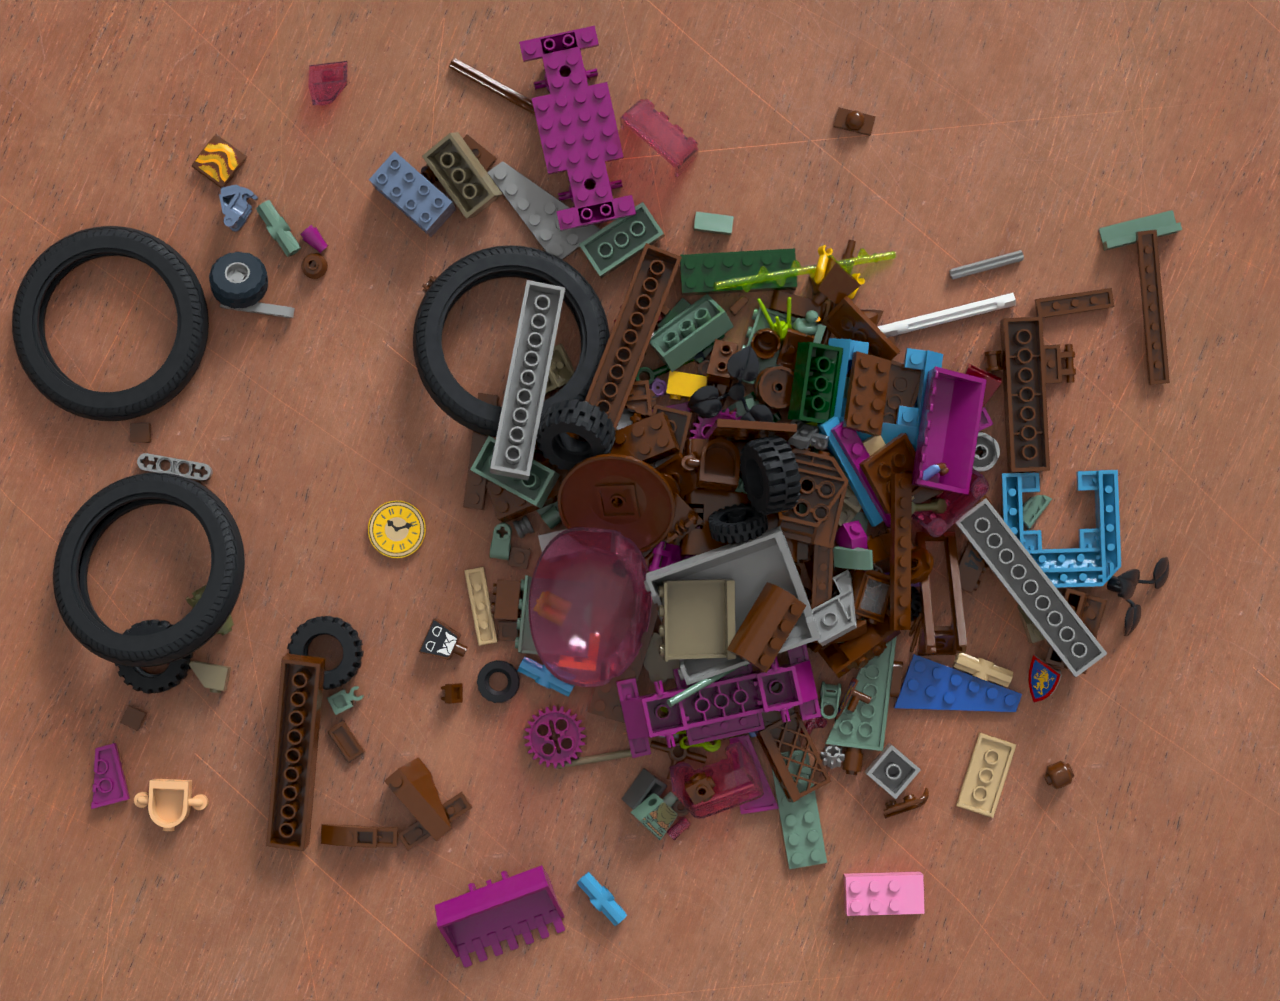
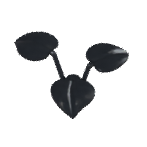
M746 346L734 353L728 360L727 369L729 374L734 378H739L738 383L733 384L729 392L719 396V391L716 387L703 386L691 396L688 402V407L704 418H712L718 415L722 409L720 400L730 396L733 400H741L747 413L741 417V420L773 422V414L767 406L756 404L749 410L745 401L746 389L742 384V379L747 382L753 381L758 376L760 369L757 354L751 346Z
M1163 557L1157 562L1152 580H1139L1140 571L1138 569H1131L1118 577L1112 576L1108 580L1107 589L1118 593V597L1126 600L1131 606L1128 608L1125 616L1124 636L1132 633L1141 619V606L1135 605L1130 600L1137 584H1154L1156 589L1161 588L1166 583L1169 575L1168 557Z

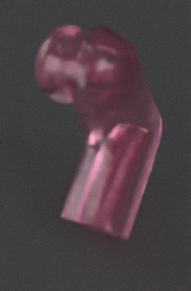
M822 716L808 719L805 723L809 735L813 729L825 728L827 726V720Z

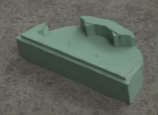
M1036 495L1030 497L1024 503L1023 524L1028 529L1035 523L1052 498L1046 495Z

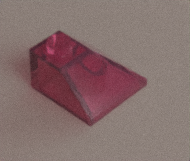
M347 61L309 65V90L312 104L323 106L332 103L347 86Z

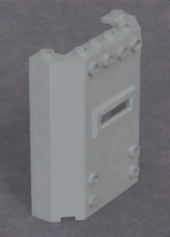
M780 526L767 530L761 536H756L755 539L749 538V541L733 542L646 573L645 588L647 592L651 591L654 604L658 603V606L662 605V597L658 595V586H661L664 580H735V635L766 583L774 584L788 591L807 605L779 653L821 639L810 603ZM737 656L736 659H679L680 669H678L681 680L685 679L686 684L690 685L750 663Z

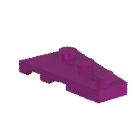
M116 743L95 748V774L91 809L130 799Z

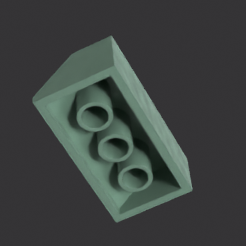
M706 294L655 331L649 344L663 363L673 372L734 326L727 313Z

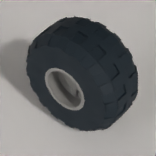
M234 252L225 254L216 260L209 273V283L215 299L222 305L234 309L247 308L255 305L264 297L268 289V276L264 264L258 257L250 253Z

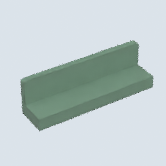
M1171 210L1102 227L1099 229L1103 249L1106 251L1137 243L1136 232L1157 230L1158 238L1178 233L1182 230L1181 223H1176L1174 212Z

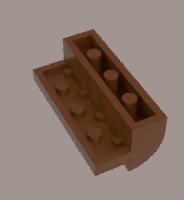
M767 582L727 650L767 673L807 605L788 591Z
M1067 588L1064 599L1092 635L1097 638L1107 600ZM1050 646L1045 662L1068 669Z

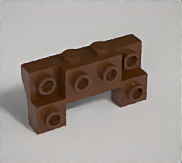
M886 614L884 618L885 623L878 621L876 625L868 623L865 634L845 641L840 646L832 643L824 650L820 649L818 653L836 676L840 678L851 669L855 668L857 670L868 664L869 660L881 655L884 649L887 648L886 644L901 634V631L890 630V617Z

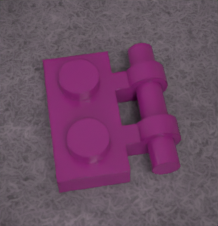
M661 541L656 545V548H653L652 553L654 556L648 570L652 572L682 561L683 556H680V546L666 543L665 550H663L665 542ZM663 556L661 567H659L661 557Z

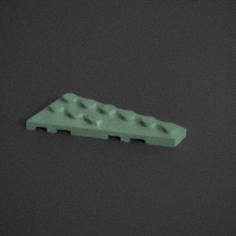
M896 637L886 644L887 648L884 649L881 655L875 656L869 660L866 666L860 668L856 677L859 682L855 690L872 697L870 703L867 704L859 700L855 711L852 712L847 709L852 699L851 696L842 714L836 719L825 744L883 751Z

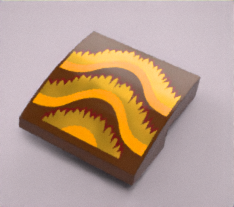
M215 134L195 159L192 167L222 188L234 177V173L246 161L247 156Z

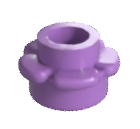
M655 378L649 389L655 393L656 397L663 396L667 391V384L664 380Z

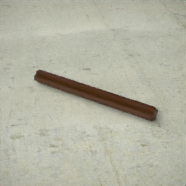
M457 59L451 61L449 67L452 70L535 115L533 103L528 98Z

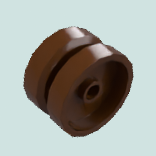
M783 366L768 367L760 371L753 385L754 395L758 402L771 409L790 406L794 372L790 368Z

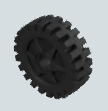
M740 503L738 506L734 504L732 507L725 506V509L720 508L718 511H714L708 518L712 539L722 543L727 541L728 543H733L734 541L739 543L741 540H744V542L749 541V538L755 539L756 536L759 537L768 530L767 515L757 512L751 503L746 505Z

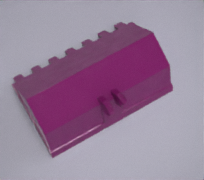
M936 366L928 372L912 473V485L969 495L986 379ZM943 462L949 469L945 476H940L937 473L929 480H923L924 470L931 465Z

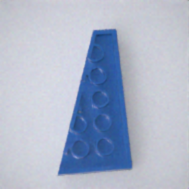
M913 654L900 688L899 698L896 699L893 708L1016 712L1022 694Z

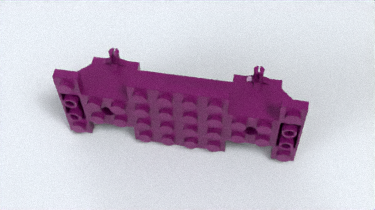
M595 26L520 41L523 62L541 58L543 61L545 77L544 80L533 82L535 90L546 87L550 93L549 95L532 98L548 175L567 171L570 184L569 191L558 193L559 201L571 198V201L574 203L573 208L556 211L560 231L636 215L632 195L613 199L612 189L623 187L622 180L610 182L605 162L624 159L608 84L604 82L588 86L587 78L598 76L597 68L586 71L583 65L580 50L599 46ZM563 69H568L571 74L568 77H563L560 75V72ZM592 181L596 186L594 189L588 190L585 188V183Z
M806 644L787 650L789 664L779 666L776 656L767 673L761 670L753 671L751 664L741 666L672 707L667 704L668 699L698 683L695 682L687 685L685 679L681 680L678 669L680 668L673 669L676 683L675 689L664 691L662 680L655 681L656 693L639 696L635 677L616 681L632 758L651 754L648 737L666 736L667 748H671V744L672 747L676 746L673 735L683 730H686L689 746L763 730L765 727L761 712L780 711L782 722H789L791 720L788 709L798 705L802 721L821 717ZM774 682L780 683V690L778 692L771 690V685ZM660 707L667 708L666 716H658L657 711Z

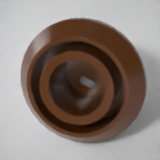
M311 253L303 259L301 268L308 278L318 279L325 275L328 264L321 254Z

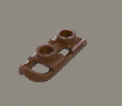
M925 788L924 794L916 799L914 794L903 798L904 802L898 804L895 800L887 802L885 804L886 809L883 810L885 819L924 805L929 797L928 788Z

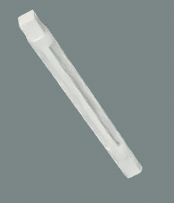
M1010 293L878 326V328L888 338L1016 306V299L1014 294Z

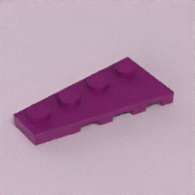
M749 735L730 738L740 813L747 814L779 809Z

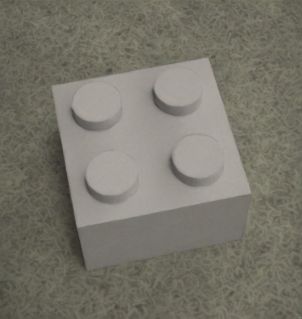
M888 743L864 772L897 799L921 769L892 744Z

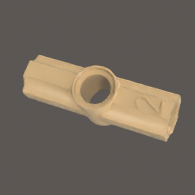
M958 653L954 660L953 667L1005 687L1009 686L1013 677L1011 670L994 665L995 663L979 657L975 658L964 653Z

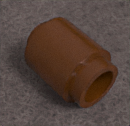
M847 747L846 751H844L845 758L842 769L846 770V774L857 775V772L862 770V749Z

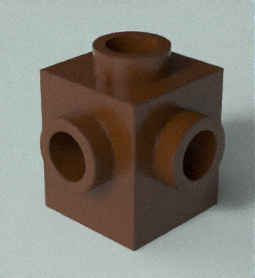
M705 772L694 774L690 777L689 781L684 783L685 790L694 805L702 801H709L715 794L714 787L716 784L711 776L707 777Z

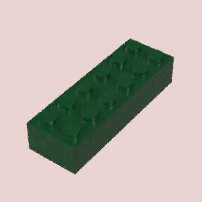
M795 248L680 255L682 257L680 261L682 296L796 290Z

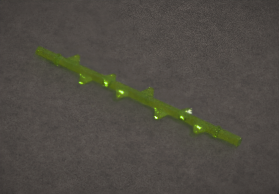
M862 248L856 258L838 260L836 262L851 274L854 265L871 262L878 263V261L894 259L896 254L895 251L869 255ZM832 254L828 256V258L831 257L834 261H836ZM794 260L790 269L770 273L765 266H762L758 275L714 282V289L719 290L742 286L745 292H749L753 283L775 280L779 286H784L787 277L809 274L814 280L817 264L802 267L797 260Z

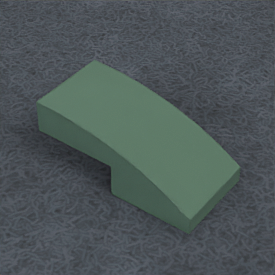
M840 546L833 548L834 567L856 570L873 569L872 550L859 547L850 549Z

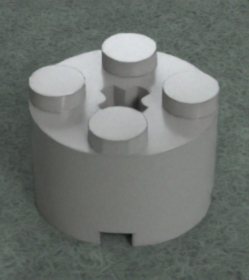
M978 433L976 451L978 447L979 450L983 451V454L980 455V458L979 455L975 454L972 472H982L991 469L1000 456V448L997 441L986 433Z

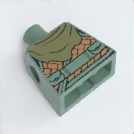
M669 792L663 799L656 793H653L630 813L655 837L661 840L677 818V813L671 807L678 798L672 792Z

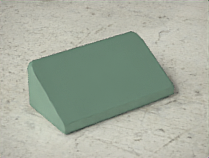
M696 212L693 231L732 235L734 216Z

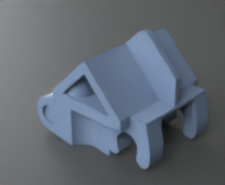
M237 184L222 187L219 198L222 212L226 215L223 220L224 224L234 232L239 231L247 222L252 212V206L248 204L247 199L253 198L256 201L258 197L251 190L240 187Z

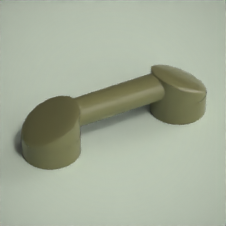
M942 498L933 499L931 503L914 504L912 502V514L916 511H932L936 514H943L947 508L946 501Z

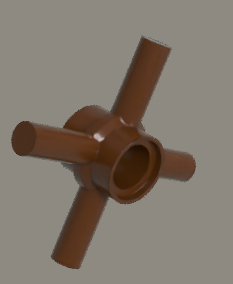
M679 734L675 747L680 746V740L687 736L686 734ZM651 741L650 748L667 752L672 760L667 776L669 780L674 781L679 762L690 759L706 763L707 756L690 752L689 749H683V756L677 758L673 755L675 747H672V744L671 748H667V744Z

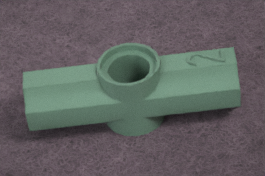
M270 200L261 203L256 210L267 225L266 228L270 235L278 242L287 257L296 254L301 247L290 232L291 229L284 218L279 215Z

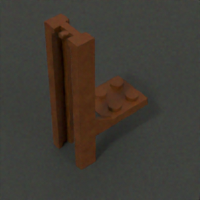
M936 531L933 535H928V532H916L915 545L926 549L925 541H944L952 614L951 626H934L929 576L922 582H919L922 613L917 654L956 655V653H965L967 639L955 532H943V535H938Z

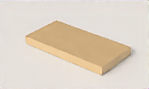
M980 732L978 733L956 806L988 817H994L1016 744Z

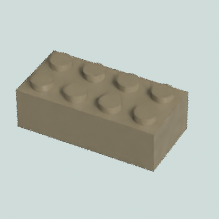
M458 132L449 133L422 156L466 219L477 216L503 195Z

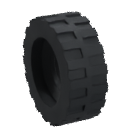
M496 660L489 662L482 667L478 674V690L486 700L493 703L508 701L518 691L520 685L518 671L512 664L506 661ZM495 672H501L507 676L508 685L502 691H495L489 685V678Z

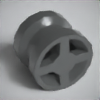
M527 515L523 516L520 521H513V525L521 539L528 533H534Z

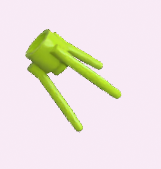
M788 297L787 322L779 320V317L776 316L774 324L761 299L758 298L757 301L770 329L776 331L780 336V340L783 341L787 329H792L791 297Z

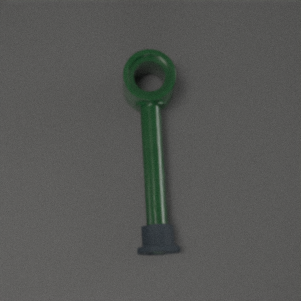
M700 351L694 358L692 357L681 366L693 361L697 362L696 359L703 357L705 360L703 352ZM666 365L654 370L642 367L639 369L635 381H640L639 375L646 373L650 377V386L655 377L671 370Z

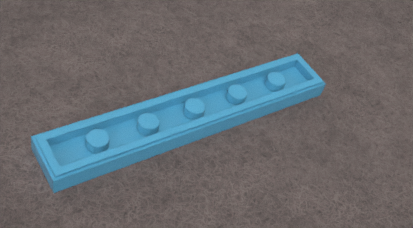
M834 416L819 427L823 435L829 436L828 444L842 471L849 480L848 482L871 526H876L883 519L831 431L840 423L838 417Z

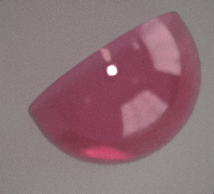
M574 527L564 530L549 542L535 567L529 593V622L533 642L545 667L552 675L565 683L581 687H597L610 683L609 680L619 677L634 661L642 646L640 641L643 633L648 630L652 608L651 591L647 592L644 585L648 568L639 548L631 539L624 537L621 532L592 527Z

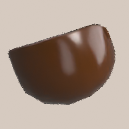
M769 328L758 330L751 340V347L757 354V357L760 359L773 358L781 345L780 336L776 331Z

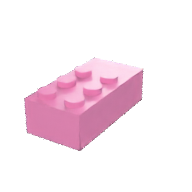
M921 872L844 874L845 914L847 916L924 914L923 874Z

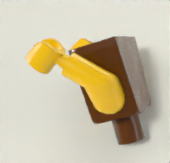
M826 245L818 248L820 256L813 282L819 292L812 299L819 306H822L827 299H830L834 304L840 303L846 296L853 299L859 287L865 283L864 278L858 279L860 273L850 275L831 257L828 258L827 256L831 255L833 250L828 248L825 252Z

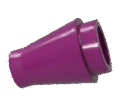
M310 225L300 234L303 237L302 240L319 253L328 247L317 227L314 228Z

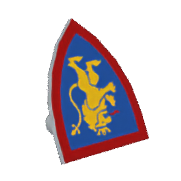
M1033 655L1028 679L1033 702L1043 701L1050 697L1056 690L1062 677L1059 669L1055 670L1036 655Z

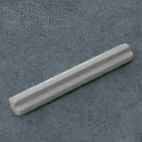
M1021 250L953 268L949 271L951 279L961 278L1024 260V255Z

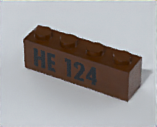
M968 540L958 564L961 589L972 593L973 590L976 591L981 582L978 580L980 574L985 573L988 565Z

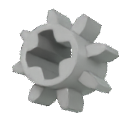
M831 745L824 747V752H821L820 758L823 759L824 766L826 765L833 769L837 766L841 767V761H844L845 755L842 754V747L839 748Z

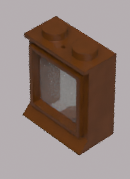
M856 570L852 580L856 619L861 620V617H865L866 622L875 625L877 621L885 623L884 618L890 602V576L874 570Z

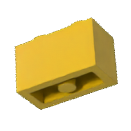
M670 371L666 395H670L669 398L674 400H681V397L689 398V401L699 388L706 386L707 376Z

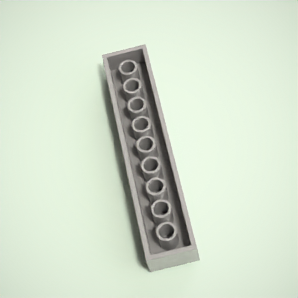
M530 280L526 282L490 467L491 474L529 480L565 287Z
M987 498L955 521L958 528L1074 677L1079 676L1107 655V652Z

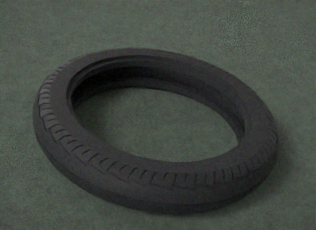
M101 226L84 229L60 239L47 248L26 272L17 291L12 313V334L15 350L22 368L33 385L48 400L63 410L83 418L98 421H123L141 417L161 408L175 398L186 387L197 371L206 349L209 330L208 308L205 295L196 274L187 261L161 239L137 229L121 226ZM106 256L129 257L144 262L153 268L170 289L177 310L176 338L164 364L154 375L141 384L116 392L88 390L69 379L52 358L45 337L46 309L51 295L60 281L79 265L92 259Z
M513 245L496 246L473 252L459 259L443 271L432 283L422 299L415 318L413 352L417 371L425 389L434 402L453 420L470 430L491 437L497 436L502 407L488 404L467 392L450 372L442 350V331L447 316L455 303L467 291L480 283L503 277L525 278L535 282L565 287L563 301L574 315L580 332V360L567 384L559 392L543 402L539 427L547 409L553 404L561 403V401L567 399L569 401L573 399H579L580 402L585 401L610 337L603 306L587 280L562 259L535 248Z
M143 473L118 480L97 492L80 507L70 520L60 539L53 568V588L59 613L72 635L90 652L107 661L131 667H152L177 661L206 644L224 625L235 607L241 591L245 570L242 537L226 505L212 491L196 481L169 473ZM153 504H168L190 511L204 528L211 550L210 575L201 598L182 620L158 633L131 636L114 632L99 618L88 593V565L98 540L113 522L139 507Z

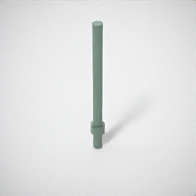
M738 668L699 681L668 699L667 704L672 707Z

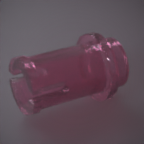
M679 817V821L667 830L668 835L673 840H676L686 829H690L691 823L686 817Z

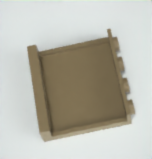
M735 580L662 581V585L658 586V595L662 597V605H659V617H662V625H659V636L662 637V644L659 645V655L663 656V660L736 659V655L727 650L735 636Z

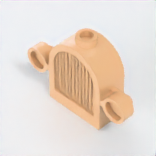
M152 779L149 783V794L147 792L136 794L134 803L139 808L148 806L151 819L155 824L163 827V831H175V826L185 821L188 817L191 806L196 810H202L207 807L208 798L203 794H198L191 798L192 780Z

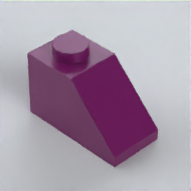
M859 520L842 524L835 536L838 546L850 549L857 547L867 549V535Z

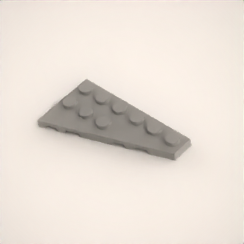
M503 161L487 172L547 253L563 260L577 250L581 242L601 230L595 225L560 231L556 211L569 209L568 206Z

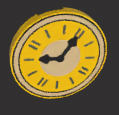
M390 501L382 504L373 512L368 524V535L374 548L381 554L391 558H403L413 554L421 546L426 535V524L421 512L410 503Z

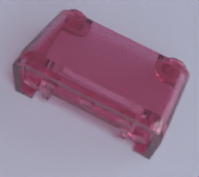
M973 468L969 495L944 491L938 498L946 501V511L943 514H936L932 511H916L912 514V523L921 532L932 537H940L988 492V481Z

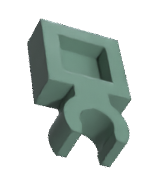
M359 686L351 688L348 694L344 689L327 698L335 715L353 707L352 700L359 701L364 698V695L359 697L354 695V691L359 689Z

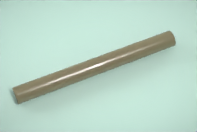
M627 749L579 757L578 759L573 758L571 759L572 764L565 761V767H562L558 763L556 769L632 757L631 751Z

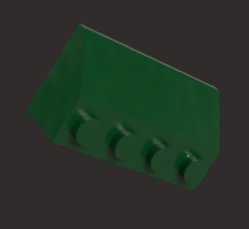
M798 342L788 419L823 424L834 417L843 348L813 342Z

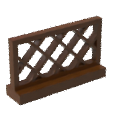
M798 712L789 715L790 720L795 718L798 723L796 731L787 729L789 722H782L780 720L763 730L755 732L788 802H795L810 792L832 782ZM774 728L782 729L780 740L774 739L770 730ZM786 731L795 734L792 745L783 742ZM798 735L805 737L807 741L805 749L795 746ZM782 744L791 747L788 758L780 753ZM794 748L803 751L801 762L791 759ZM807 753L812 754L815 758L813 766L804 764ZM790 761L799 764L796 775L791 774L788 770ZM803 766L812 769L809 779L800 777ZM815 770L822 772L825 778L824 781L820 783L812 781ZM799 779L808 782L806 790L799 792L797 788Z

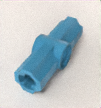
M524 656L517 670L534 679L536 683L549 689L552 688L568 697L576 683L559 674V671L545 664L542 665Z
M587 872L577 881L578 886L588 895L590 902L598 911H602L614 926L624 920L627 916L626 912L614 900L615 898L605 886H602L590 872Z

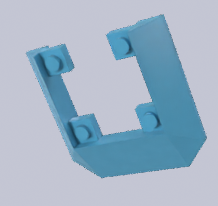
M829 338V346L843 348L834 416H837L839 421L842 422L845 416L847 398H843L848 360L853 359V353L856 351L868 354L869 343L851 339ZM906 348L904 368L921 370L916 408L898 406L896 424L883 422L881 437L885 444L889 443L899 434L906 433L916 452L928 372L935 366L942 368L943 354L929 350ZM856 431L861 441L873 436ZM828 444L827 449H828V451L831 453V455L834 456V454H833V452H832V450H831V448H830V446H829V444Z
M1118 470L1076 472L1077 491H1095L1096 529H1078L1079 548L1042 549L1041 530L1023 531L1022 492H1040L1039 473H1002L1003 520L1056 588L1103 586L1121 567Z

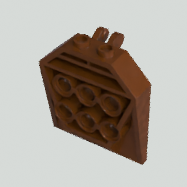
M795 448L792 450V453H794L796 463H798V471L801 477L800 484L808 481L811 483L812 489L805 491L801 487L800 498L793 509L767 515L768 530L780 526L785 538L833 549L849 480L835 458L830 456V453L824 451L814 453L810 452V448ZM828 486L831 489V494L823 495L820 491L821 487ZM798 504L805 505L807 508L806 513H798L796 506ZM822 508L825 510L826 516L818 518L815 511Z

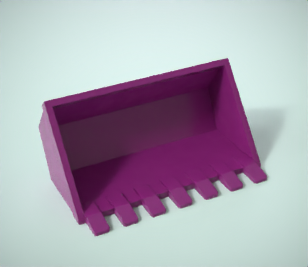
M542 865L509 877L507 871H502L503 880L493 884L491 879L487 880V886L476 889L474 883L468 884L470 892L435 905L437 927L456 958H461L465 968L472 965L469 956L471 952L476 951L480 962L487 960L488 957L484 949L487 946L491 945L495 956L503 954L500 942L503 940H507L510 950L517 949L519 946L515 936L519 934L523 935L527 945L534 942L531 933L533 929L538 928L542 939L549 937L550 934L546 924L553 922L557 933L565 931L562 918L565 917L558 903L550 878Z

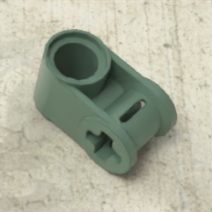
M499 523L494 528L490 558L509 560L512 528L508 523ZM502 527H505L504 529L505 531H508V533H506L502 537L501 533L498 532V530H500Z
M824 681L821 683L819 708L823 718L832 719L838 713L841 696L840 683L837 685L826 684ZM826 705L833 707V713L830 716L825 715L823 712Z

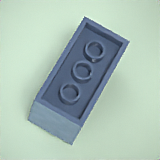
M395 151L369 179L376 190L430 237L438 231L456 210L453 202Z

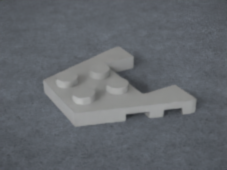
M849 570L833 577L840 594L812 609L821 639L816 641L822 646L857 628L852 577Z

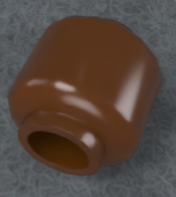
M1063 761L1047 766V774L1044 775L1047 785H1052L1055 789L1070 785L1072 778H1074L1071 766Z

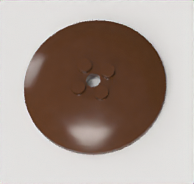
M602 454L581 461L566 474L558 493V510L567 530L583 545L608 555L628 556L652 549L667 536L675 517V500L667 481L649 464L631 456ZM613 498H620L623 502L616 503L613 501Z

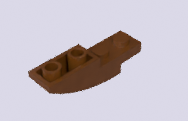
M321 824V844L365 848H397L398 827Z

